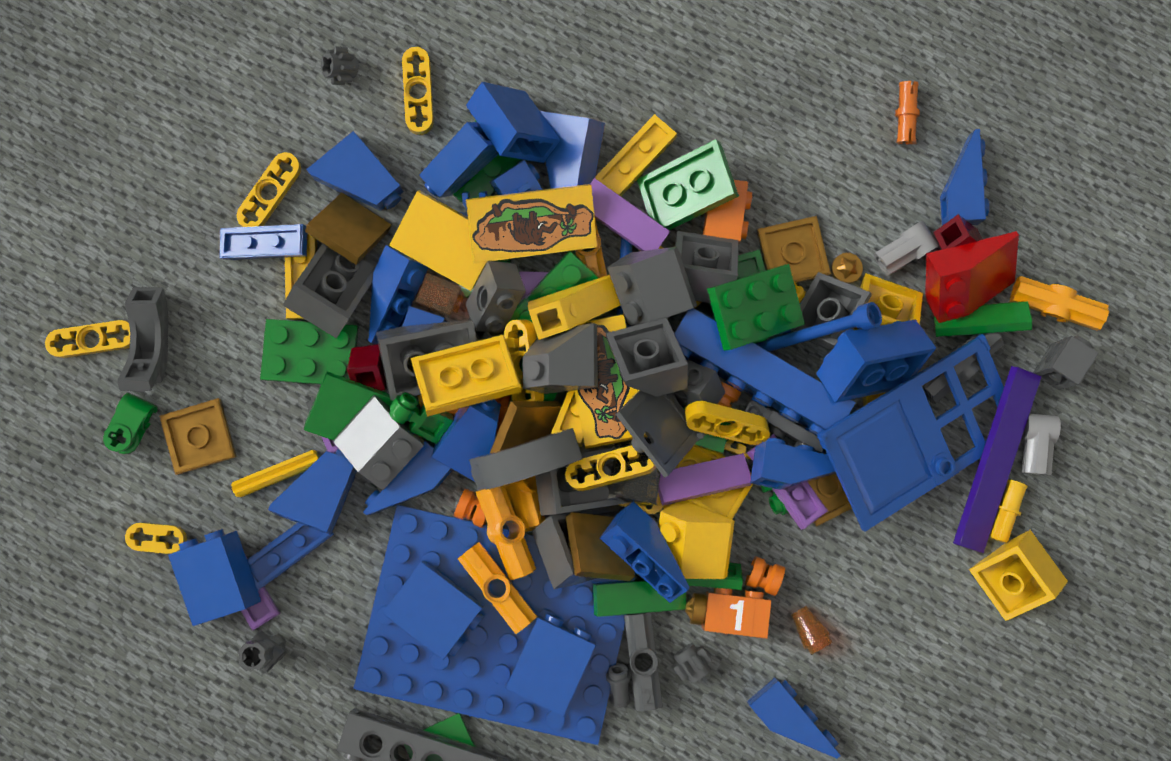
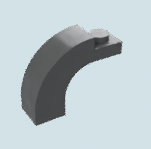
M133 287L125 302L130 327L129 355L117 382L120 391H152L155 383H162L167 366L169 321L164 287Z
M571 428L511 448L469 459L472 468V477L477 483L478 490H487L527 479L574 463L583 458L574 430Z

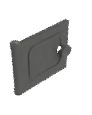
M639 390L615 414L632 435L633 448L638 453L645 452L664 478L669 476L696 442L703 439L706 435L687 427L685 410L672 393L656 397ZM644 434H646L651 441L650 444L643 437Z

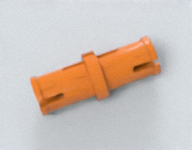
M911 81L899 82V108L895 110V116L898 118L897 144L905 142V144L913 145L917 143L916 124L917 118L920 116V109L917 108L919 83L916 81L912 85Z

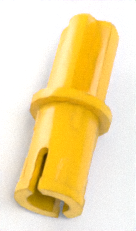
M1014 480L1007 481V486L998 508L999 511L990 534L993 539L1000 542L1009 541L1016 517L1021 516L1019 509L1028 487L1027 485Z

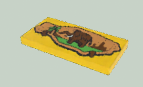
M590 184L466 199L474 263L597 247L592 185Z
M624 314L580 324H597L598 387L574 390L585 449L629 441L633 438L615 414L639 390L625 385L606 338V333L626 328Z

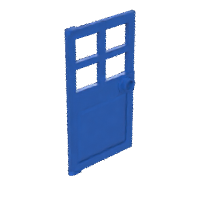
M980 334L964 346L817 434L822 448L826 450L862 531L866 532L981 458L987 439L984 440L972 408L993 396L998 407L1004 389L989 352L991 348L983 334ZM975 353L988 386L967 398L953 366ZM944 373L957 405L935 418L922 385ZM962 415L975 447L954 460L940 428Z

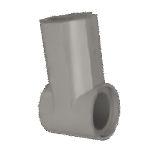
M921 221L903 232L900 238L875 252L874 257L882 272L888 277L912 261L916 260L917 262L921 260V257L926 253L934 252L940 245L924 221Z
M1029 414L1025 431L1022 435L1024 440L1022 473L1051 476L1054 444L1058 441L1061 430V422L1058 416Z

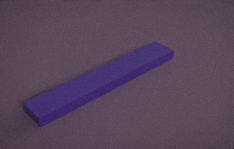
M1011 366L953 541L954 544L984 553L1042 376L1019 367Z

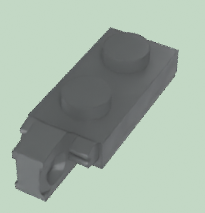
M753 400L746 406L745 412L760 415L767 419L771 435L774 434L776 438L782 440L788 437L796 442L794 447L807 445L814 447L815 452L822 453L823 448L816 435Z

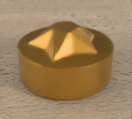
M852 253L840 254L831 264L833 278L848 284L855 282L863 271L861 260Z
M693 593L692 599L686 603L685 612L690 618V624H704L707 608V596L705 594Z

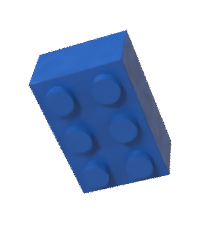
M916 319L904 322L896 321L892 324L881 325L867 331L863 329H849L838 337V342L832 351L824 357L823 364L816 372V375L835 403L884 393L916 375L935 351L936 347Z

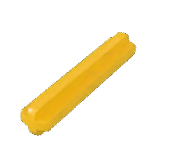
M311 450L231 483L233 493L236 497H243L303 473L320 456L316 450Z

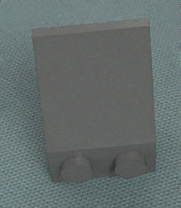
M322 243L293 285L283 306L337 338L371 285L373 272L381 255L371 250L355 265Z
M473 320L410 325L376 332L387 390L391 401L397 395H402L404 392L410 393L413 396L421 395L411 358L476 342Z
M632 440L585 449V445H582V447L579 446L582 458L631 446ZM628 454L624 455L623 458L627 463V470L632 471L633 469L630 464L635 463V460L630 461ZM617 459L607 460L603 466L604 473L608 476L618 474L620 471L618 468L621 464L620 461ZM597 463L592 464L594 471L585 472L582 468H578V473L573 476V479L584 483V477L590 474H595L596 480L601 479L597 471ZM568 465L535 476L541 515L561 514L641 501L638 477L586 491H577L566 480L565 472Z
M612 505L574 512L615 517L625 507ZM571 512L550 515L532 531L553 589L578 585L596 579L575 576L566 516Z

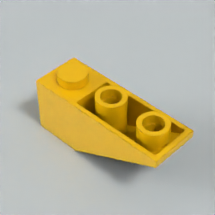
M610 275L528 302V310L538 340L570 330L620 306Z

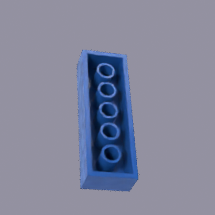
M694 308L687 311L674 333L686 360L690 359L699 365L716 370L718 376L726 380V384L740 392L744 390L752 395L751 400L765 408L768 406L773 407L779 411L778 414L793 423L797 422L806 427L805 430L816 436L819 432L826 430L847 417L856 403L852 400L835 403L820 381L753 342L724 351L716 321Z

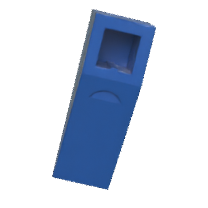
M975 129L967 137L940 196L942 226L958 214L972 225H979L986 220V216L989 214V200L984 197L987 171L982 167L985 141L980 137V129Z
M385 245L373 272L368 341L372 344H378L376 332L402 326L408 308L412 306L428 270L427 266L389 245Z
M769 438L755 447L750 483L781 490L829 476L836 472L827 453L815 452V448L811 446L798 445L793 447L786 445V441L782 439Z
M425 441L424 446L384 490L380 492L377 489L365 501L368 507L363 513L365 515H373L432 492L440 486L453 469L432 458L434 447Z
M634 501L620 511L611 521L600 539L669 603L688 591L690 587L657 523Z
M773 678L747 701L770 731L836 759L841 756L835 749L839 743L827 729L821 732L814 722L818 718L806 704L802 708L793 698L798 694L786 680L780 683L776 678Z

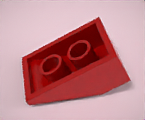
M1017 231L926 253L925 298L938 323L970 315L1015 282L1019 241Z

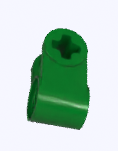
M126 393L119 401L115 414L104 432L103 441L105 446L111 451L122 454H129L135 451L146 429L151 425L148 422L153 412H157V405L131 393ZM119 434L126 438L124 444L117 440Z

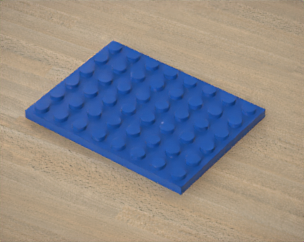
M397 505L353 689L598 745L610 694V683L606 680V674L611 666L616 665L625 621L624 615L601 617L594 615L593 584L625 580L596 578L578 585L553 589L534 536L529 534L524 536L536 570L524 577L511 580L514 587L537 616L545 618L547 613L564 621L562 627L574 631L575 627L591 633L593 635L591 640L596 642L594 651L564 716H561L505 689L537 618L515 634L493 604L485 598L483 591L459 562L458 558L480 542L503 573L507 575L496 545L487 536L488 525L484 524L483 528L475 526L472 521L460 520L450 516ZM503 529V534L506 538L509 535V530ZM421 561L429 563L484 605L480 611L484 615L481 622L474 631L469 628L461 637L465 641L463 646L454 657L448 654L444 660L382 614ZM494 579L490 582L489 590L494 596H502L506 592V585L502 580Z

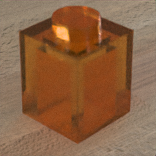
M427 273L415 304L449 318L452 311L458 313L464 296L459 294L461 286Z

